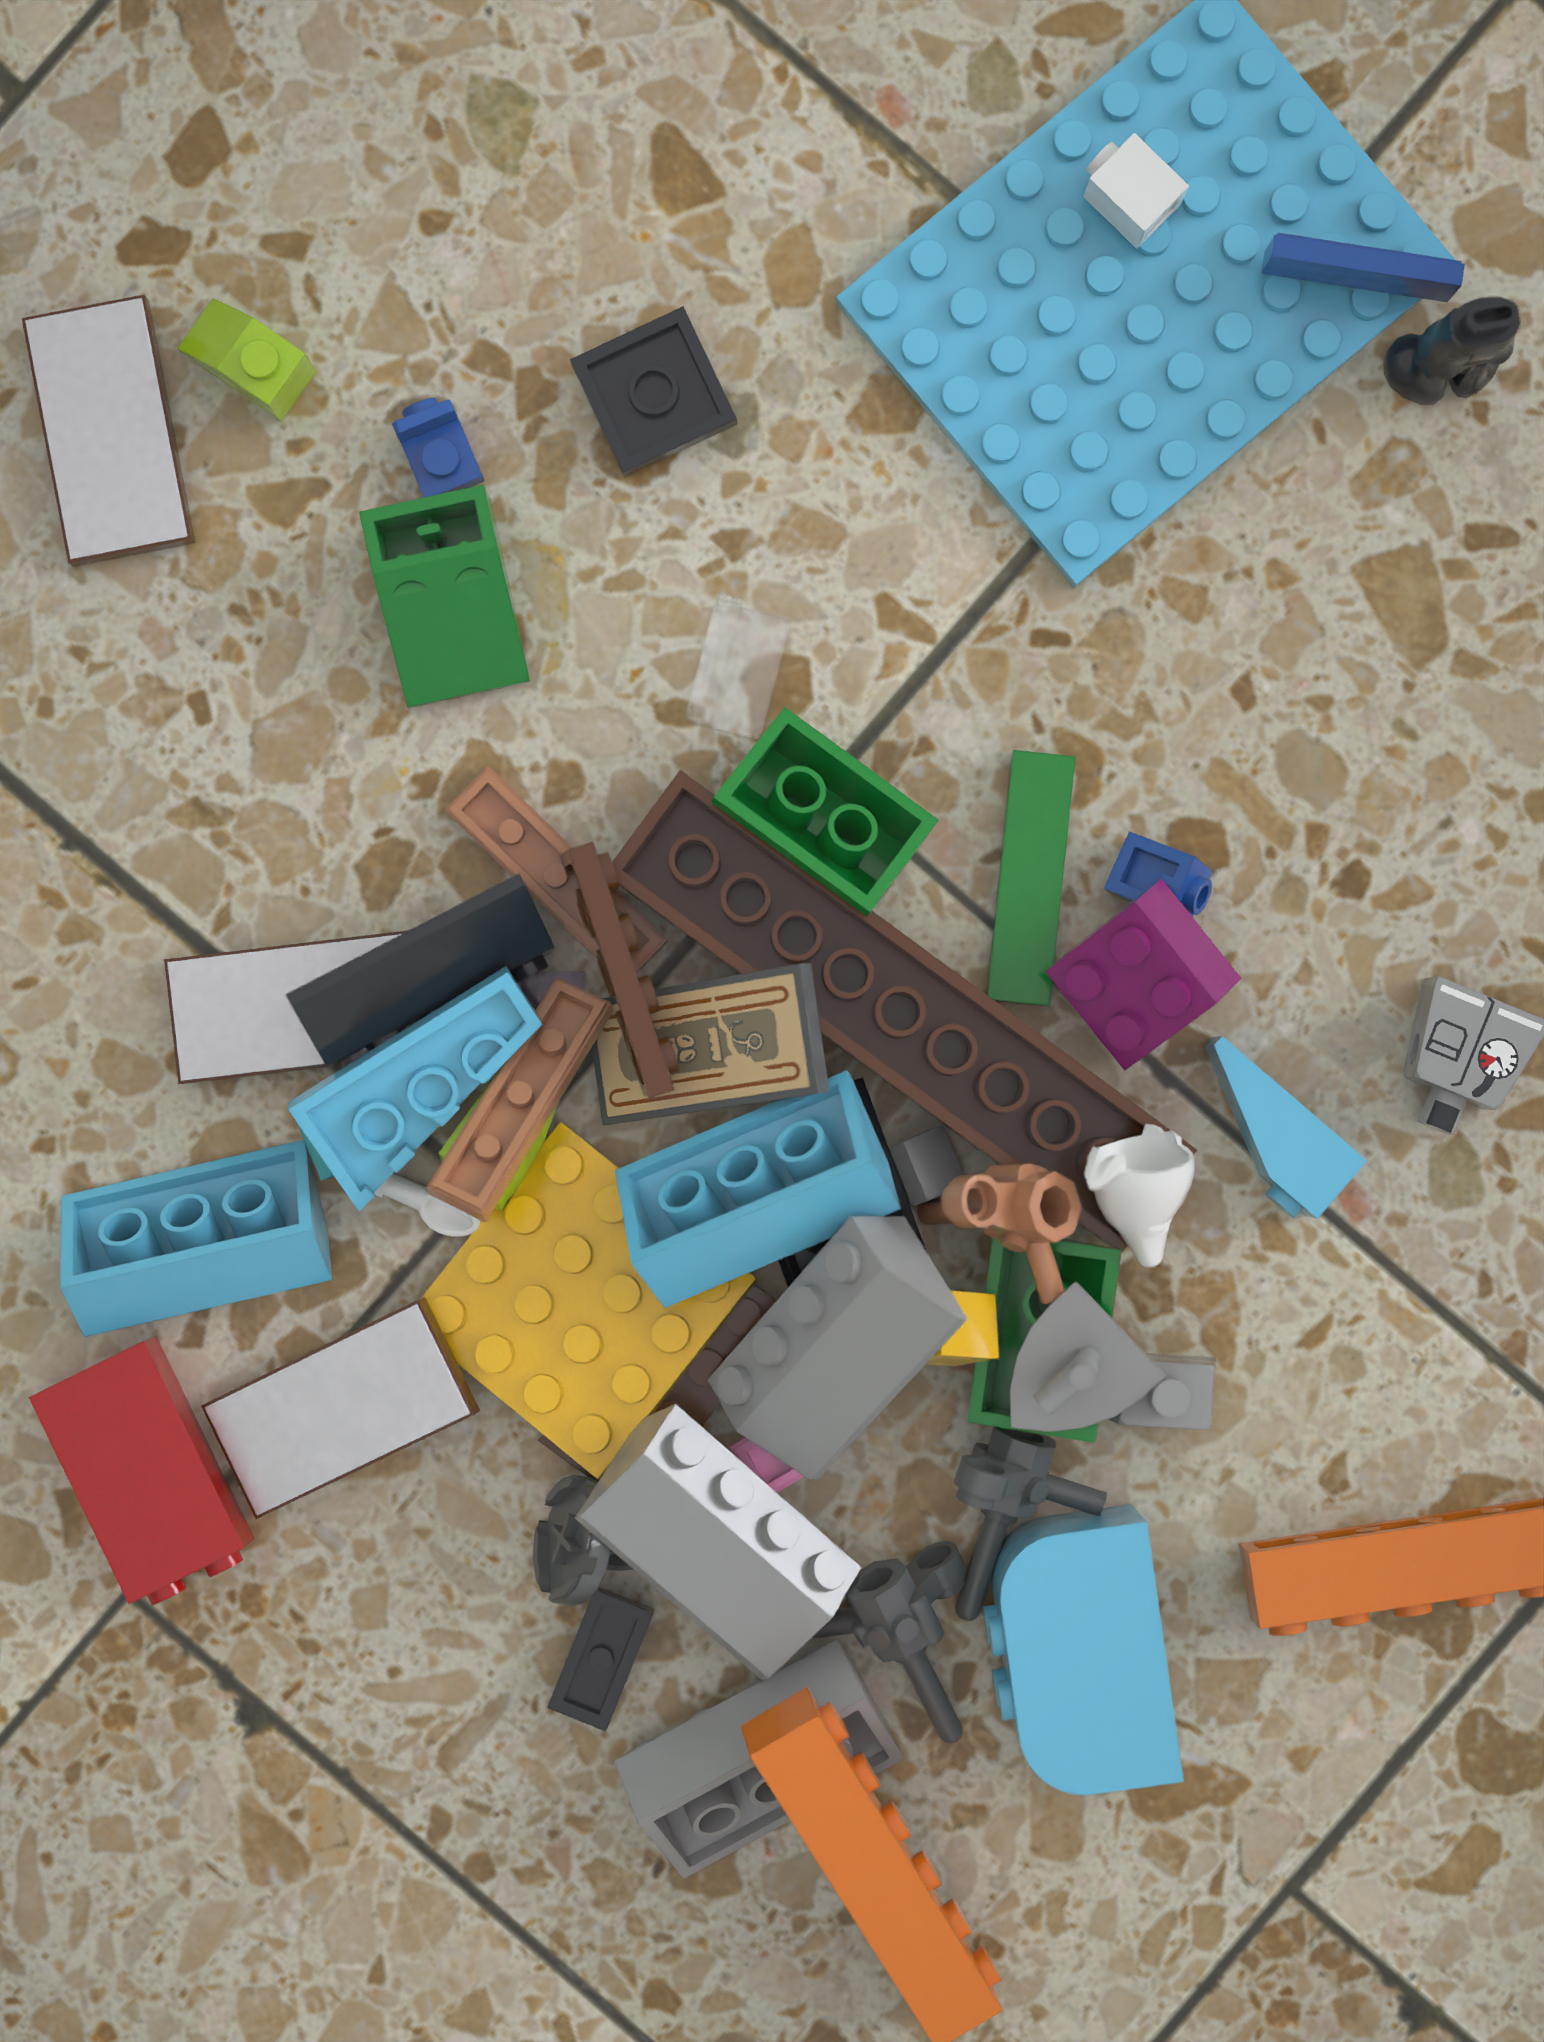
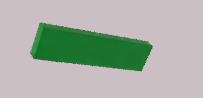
M1013 750L1011 753L986 995L994 1001L1050 1006L1052 980L1045 971L1054 964L1076 756Z

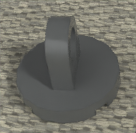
M578 1475L562 1478L548 1493L545 1500L546 1506H552L548 1521L539 1520L538 1527L535 1530L533 1546L535 1579L541 1592L550 1593L548 1600L556 1604L575 1606L586 1603L598 1589L606 1570H633V1568L575 1519V1516L598 1483L594 1478Z

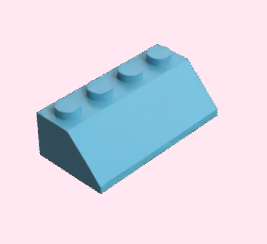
M847 1070L828 1078V1093L774 1101L615 1170L631 1264L664 1308L830 1239L851 1216H884L901 1209L887 1158L853 1079Z
M304 1140L61 1196L60 1289L84 1337L332 1280L329 1233L311 1155Z

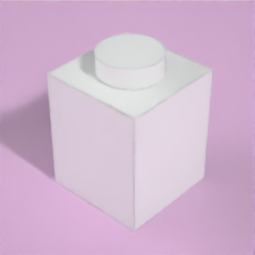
M1133 133L1120 148L1112 141L1091 161L1086 169L1091 177L1083 197L1138 249L1181 205L1189 185L1140 137Z

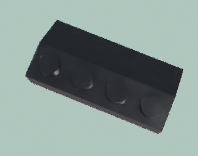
M517 874L285 995L326 1067L332 1068L341 1063L344 1068L376 1048V1044L405 1030L505 966L517 983L542 972L549 967L545 956L553 953L555 946L520 874Z

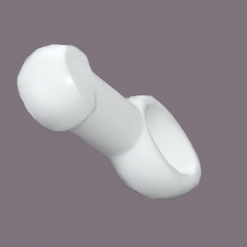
M395 1172L375 1191V1196L381 1199L386 1196L417 1210L429 1228L443 1235L451 1237L467 1236L474 1233L482 1222L431 1196L427 1187Z

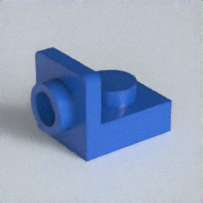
M427 398L418 401L402 411V419L392 423L423 497L469 488L485 481L451 400L438 403L436 398Z
M1129 831L1104 889L1112 895L1132 902L1162 879L1193 917L1194 914L1198 915L1203 911L1209 900L1212 890V882L1210 880L1212 870L1193 855Z

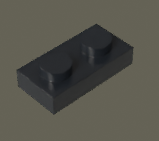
M598 1587L591 1597L547 1708L606 1732L654 1614V1609Z

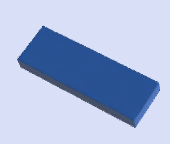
M1277 233L1264 252L1261 274L1448 302L1462 286L1465 264L1461 263L1462 261Z

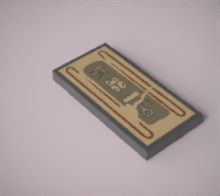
M811 963L654 989L660 1011L650 1014L657 1038L669 1037L678 1061L680 1073L670 1076L675 1090L652 1098L645 1097L641 1090L617 1021L616 1011L620 1010L616 998L611 999V997L602 998L611 1002L613 1013L592 1046L603 1126L829 1092Z

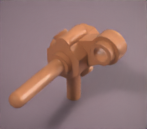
M1029 1163L993 1165L986 1169L984 1175H962L956 1177L944 1189L941 1199H931L919 1205L917 1214L919 1219L925 1224H955L961 1228H983L985 1234L1001 1242L1000 1244L1003 1247L1016 1252H1025L1041 1303H1052L1065 1291L1050 1243H1056L1075 1232L1082 1206L1074 1182L1063 1175Z

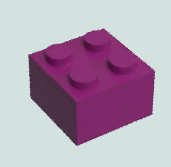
M1162 879L1072 947L1045 971L1124 1071L1216 1005L1241 979L1239 974Z

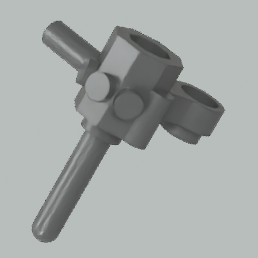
M993 1427L988 1444L975 1443L972 1454L961 1457L954 1479V1484L958 1487L956 1497L967 1505L981 1509V1513L985 1515L965 1576L966 1584L961 1589L956 1603V1613L964 1621L975 1620L980 1614L1009 1524L1017 1523L1018 1518H1033L1037 1504H1040L1045 1499L1095 1516H1100L1102 1513L1107 1492L1049 1474L1048 1470L1056 1449V1440L1047 1435Z
M949 1541L927 1546L918 1552L906 1566L895 1558L874 1561L861 1569L845 1595L851 1608L838 1609L834 1616L812 1638L854 1633L863 1648L869 1645L882 1662L895 1661L902 1663L940 1739L946 1743H955L962 1737L963 1728L925 1653L928 1645L937 1643L945 1634L931 1604L936 1599H945L957 1594L966 1584L964 1576L967 1567L957 1546Z

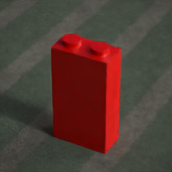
M157 1336L142 1341L29 1397L128 1604L147 1596L151 1605H156L187 1588L182 1578L202 1568H205L210 1578L244 1560L239 1550L246 1547L255 1538Z

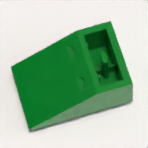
M484 485L359 511L372 575L408 708L531 682L493 506Z

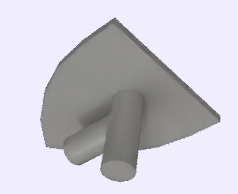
M1075 1281L1048 1306L1031 1326L1017 1355L1010 1387L1011 1427L1051 1432L1084 1428L1117 1416L1142 1399L1166 1378V1375L1082 1286Z

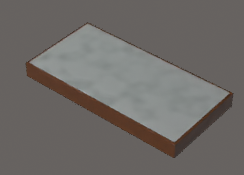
M144 294L22 318L68 563L74 567L195 543L149 299Z
M407 931L164 959L178 1084L326 1067L285 994ZM388 1038V1039H386V1040H384V1041H382V1042L376 1044L375 1047L381 1045L382 1043H384L385 1041L389 1040L390 1038Z
M425 1296L201 1405L255 1519L461 1422L480 1411Z

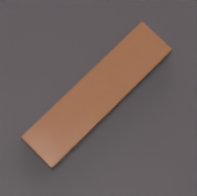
M487 766L446 807L445 811L512 877L520 874L528 892L597 959L596 950L600 949L596 937L591 938L588 930L585 929L577 907L576 889L580 887L576 875L566 876L560 859V855L572 847L498 774ZM613 890L610 891L617 916L628 913L638 939L639 950L630 953L637 974L668 940L618 891Z
M555 977L535 1010L541 1019L542 1025L499 1068L427 1186L431 1196L485 1223L613 1013L611 1002L558 977Z

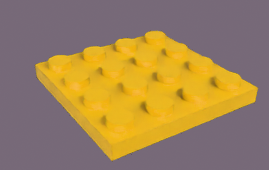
M560 1122L543 1143L522 1182L504 1209L500 1212L494 1208L486 1223L483 1221L480 1223L479 1228L471 1234L422 1297L425 1296L457 1364L595 1478L600 1479L629 1434L645 1417L655 1412L755 1285L758 1278L749 1272L664 1308L631 1264L615 1170L620 1167L569 1126Z

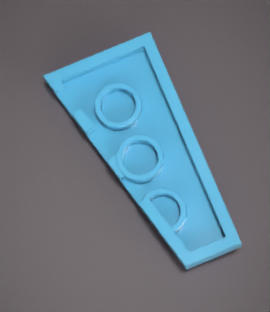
M505 966L289 1101L288 1110L360 1212L375 1196V1191L394 1172L398 1173L415 1155V1150L439 1126L443 1127L460 1109L459 1105L481 1083H486L542 1025L541 1019Z

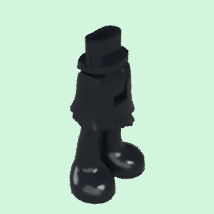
M1481 297L1453 309L1444 318L1432 323L1421 335L1409 333L1398 337L1386 351L1383 361L1384 375L1389 386L1403 398L1420 405H1434L1444 397L1447 381H1449L1451 389L1457 397L1469 398L1477 394L1493 379L1499 365L1507 361L1513 353L1514 338L1521 323L1518 306L1513 301L1503 297Z

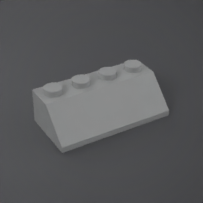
M851 1216L708 1378V1382L738 1433L808 1479H819L968 1318L905 1217Z
M677 1404L645 1417L634 1428L575 1516V1519L761 1680L769 1679L834 1616L862 1568Z
M838 1639L824 1647L807 1652L799 1661L778 1671L769 1679H758L752 1682L744 1691L712 1708L703 1709L695 1713L689 1721L657 1738L640 1743L632 1752L614 1761L637 1822L683 1879L791 1821L750 1758L740 1726L808 1686L820 1707L831 1702L837 1710L850 1737L842 1742L851 1757L862 1752L875 1774L905 1759L859 1671Z

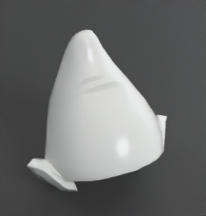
M1145 1124L1143 1133L1140 1136L1126 1138L1097 1148L1093 1146L1090 1154L1087 1156L1088 1162L1085 1169V1177L1089 1190L1095 1193L1098 1206L1104 1217L1118 1230L1138 1262L1144 1267H1154L1163 1260L1166 1236L1172 1217L1183 1203L1192 1185L1195 1166L1193 1153L1186 1146L1182 1145L1181 1136L1174 1131L1165 1132L1161 1127Z

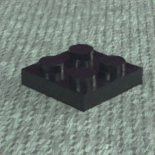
M684 306L570 359L571 366L624 478L737 425V418Z

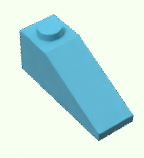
M1223 1036L1212 1037L1205 1048L1259 1176L1271 1185V1188L1265 1195L1294 1219L1300 1212L1308 1217L1318 1219L1367 1160Z

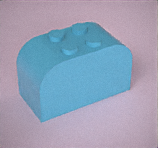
M1132 1504L1103 1508L1100 1516L1078 1511L1038 1517L1021 1524L1004 1539L991 1578L994 1605L983 1606V1615L988 1645L991 1644L993 1656L1001 1655L1003 1668L992 1669L997 1708H1000L1002 1721L1011 1720L1028 1764L1050 1786L1075 1795H1094L1184 1782L1147 1521Z

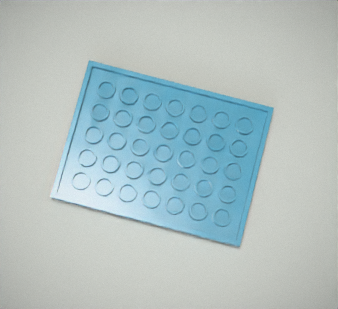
M1194 0L836 296L835 303L1072 587L1075 588L1422 300L1421 298L1261 274L1264 252L1275 234L1284 233L1455 260V258L1237 0ZM1133 133L1140 137L1189 185L1181 205L1138 249L1083 197L1091 177L1086 171L1091 161L1110 142L1113 141L1120 148Z

